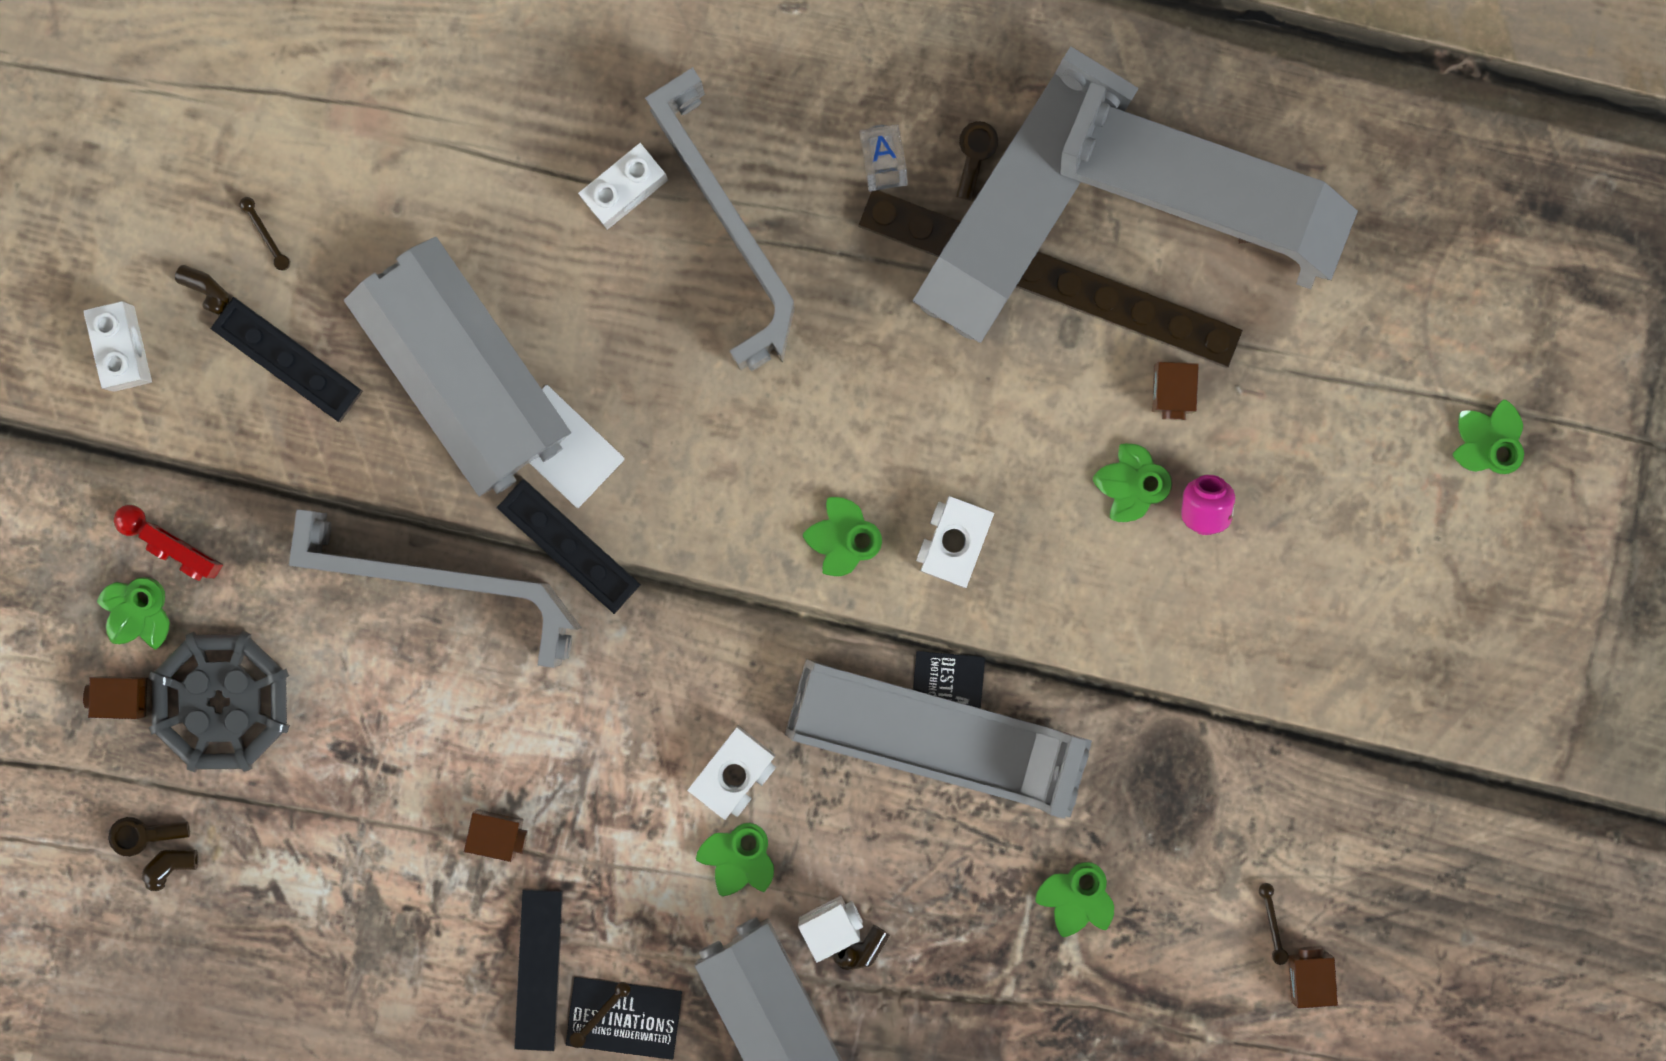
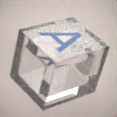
M881 124L866 130H860L861 152L868 191L908 185L907 167L899 124L890 126Z

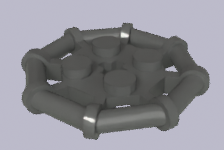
M193 631L186 634V640L155 671L151 670L148 679L151 680L152 726L149 727L151 735L156 734L187 765V770L195 773L197 770L242 769L243 772L249 771L253 768L252 764L278 737L289 730L290 725L287 724L286 678L289 677L287 669L283 670L251 639V634L242 631L241 634L197 635ZM204 650H234L230 662H209ZM194 655L198 666L187 675L184 681L173 678L172 676ZM244 655L267 677L258 681L251 677L241 665ZM271 685V717L261 713V688ZM167 686L178 690L179 715L168 719ZM217 690L222 691L223 697L230 699V705L224 706L222 713L216 712L215 706L210 705V698L215 697ZM256 722L266 725L267 727L246 748L241 738L245 732ZM183 723L188 731L195 734L199 738L195 750L171 727ZM209 742H231L235 753L205 754Z

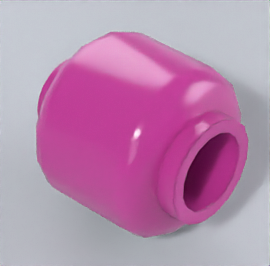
M1203 475L1187 484L1183 493L1182 521L1188 528L1201 535H1212L1224 531L1233 520L1236 500L1234 490L1219 476Z

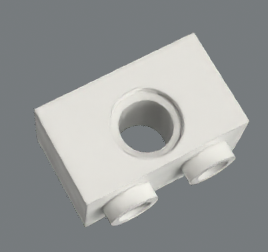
M639 143L578 194L608 230L666 183L668 178L648 151Z
M121 301L83 310L101 388L114 392L152 383L135 307Z
M951 496L947 498L946 504L938 501L930 524L937 526L932 541L924 539L916 561L923 563L920 571L967 588L994 513ZM950 529L958 530L964 536V546L956 553L947 551L942 544L944 533Z
M737 726L687 791L724 820L727 819L730 813L738 817L752 799L746 794L755 782L762 786L775 770L776 766L771 763L775 754L740 726ZM738 764L743 767L746 772V780L737 786L728 784L723 775L724 769L727 766Z
M840 895L800 916L798 928L815 961L818 963L860 941L859 929L863 928V921L853 901L845 904Z

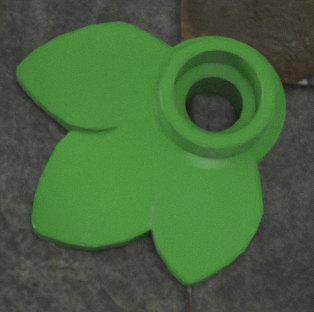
M1502 400L1496 406L1491 416L1477 411L1460 412L1458 430L1465 443L1459 446L1452 455L1463 468L1474 472L1489 468L1497 474H1509L1521 466L1524 459V450L1519 442V438L1523 431V422L1518 411L1510 402ZM1500 447L1507 449L1509 453V458L1506 462L1499 461L1496 456L1497 450Z
M1126 443L1119 446L1118 458L1120 463L1106 465L1093 476V482L1097 488L1107 496L1115 498L1110 511V519L1117 522H1130L1142 518L1151 504L1164 501L1172 490L1170 473L1164 467L1154 464L1149 451L1140 445ZM1150 476H1154L1158 480V487L1152 492L1148 491L1145 487V481Z
M829 497L826 502L829 520L820 521L809 527L803 533V538L812 549L826 555L822 567L823 574L844 576L851 573L860 560H869L877 555L882 546V536L874 524L864 521L862 511L857 504L845 498ZM860 533H865L870 538L869 546L864 549L858 548L854 542L855 537Z
M139 577L130 584L115 582L103 589L97 599V603L105 610L111 612L107 619L106 631L109 640L113 644H125L136 639L138 636L154 650L164 643L169 631L170 621L162 608L165 603V591L157 580L150 577ZM139 592H144L148 596V604L141 601Z
M754 823L740 824L731 833H714L704 841L696 855V861L699 863L716 866L715 883L718 893L722 897L738 892L748 882L757 890L765 892L774 877V864L766 853L768 848L767 834L760 826ZM750 835L755 838L756 846L753 849L747 850L742 847L741 839L744 836Z
M1091 862L1079 863L1069 873L1051 875L1042 883L1036 893L1035 902L1045 907H1055V923L1062 937H1068L1079 932L1089 921L1099 929L1107 930L1114 916V903L1105 892L1107 885L1105 873L1098 865ZM1083 875H1091L1093 877V885L1088 889L1079 886V879Z

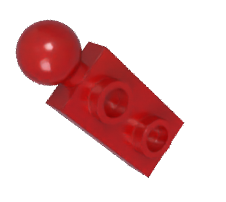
M124 505L114 515V526L119 533L125 536H135L138 534V538L148 543L145 548L148 552L165 561L169 556L182 563L179 570L195 580L201 581L202 577L216 578L223 566L220 562L160 526L147 522L145 513L136 505Z

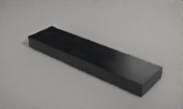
M235 297L231 299L210 328L337 422L343 420L363 392L361 388Z
M524 478L496 507L613 614L641 586L633 576Z
M525 888L522 890L514 1045L516 1050L555 1051L563 890Z

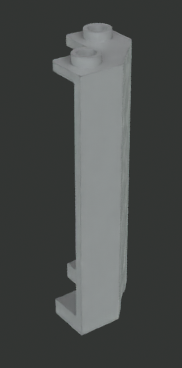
M433 237L405 251L396 258L397 263L388 267L381 274L373 273L363 280L343 301L477 495L480 497L494 489L496 494H499L516 482L513 475L523 466L538 457L545 462L563 449L559 443L572 432L438 238Z
M757 917L750 919L736 928L739 934L733 937L732 942L723 946L721 941H717L699 951L701 958L696 960L694 966L743 1061H842L769 919L759 922Z

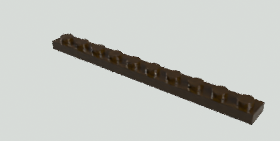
M872 188L858 227L939 258L961 222ZM1041 252L1036 253L1016 285V288L1228 368L1243 331Z

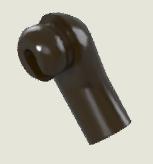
M181 265L177 269L175 281L178 284L207 295L202 304L204 309L218 315L223 312L225 303H229L228 293L209 274L186 265Z
M160 851L143 868L142 880L145 882V887L150 891H160L165 887L167 877L173 870H196L198 867V851Z
M873 925L863 942L854 943L833 954L835 963L844 970L871 966L887 942L890 934Z

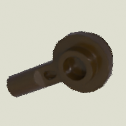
M976 121L968 124L959 136V146L962 153L966 156V161L956 195L957 198L968 201L972 200L981 162L989 159L998 147L999 138L997 132L986 122Z
M125 817L117 820L109 830L108 840L110 847L115 853L131 857L141 853L146 848L148 842L189 838L190 826L189 822L146 826L135 817Z

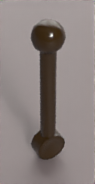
M250 197L242 198L239 203L240 209L248 213L275 258L274 266L281 271L287 270L290 267L291 261L287 256L281 254L254 209V200Z
M1264 883L1259 887V895L1265 901L1275 950L1272 952V959L1276 964L1283 965L1288 961L1289 955L1282 948L1272 901L1274 888L1271 884Z
M618 983L615 987V993L581 1031H575L571 1035L570 1044L573 1047H582L586 1042V1036L619 999L630 994L631 988L628 983Z

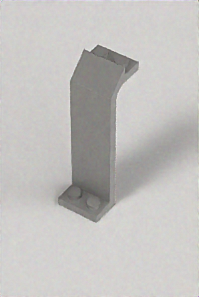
M1071 46L913 299V302L918 304L926 314L944 320L952 325L963 337L974 339L979 343L984 339L1080 184V181L1060 175L1063 148L1090 83L1093 82L1106 87L1105 103L1122 111L1126 110L1139 89Z
M692 67L645 97L651 107L650 112L775 306L774 317L765 329L730 350L740 370L748 366L752 372L771 360L769 352L772 350L776 351L783 362L795 309L794 300L675 115L677 112H680L681 115L691 112L702 103L699 98L705 95L702 81Z
M1093 82L1090 83L1062 151L1060 175L1282 253L1299 264L1301 270L1296 284L1302 287L1312 289L1316 277L1332 280L1358 210L1326 182L1111 107L1110 104L1105 103L1106 87Z
M296 510L289 566L526 598L538 606L543 616V629L537 666L554 668L560 666L562 660L569 659L572 635H566V629L576 630L582 627L549 584L322 553L323 545H328L331 537L332 525L331 522L326 521L327 513Z
M809 659L805 661L785 736L799 743L1023 803L1063 819L1071 817L1092 742L1091 740L1049 727L836 669Z

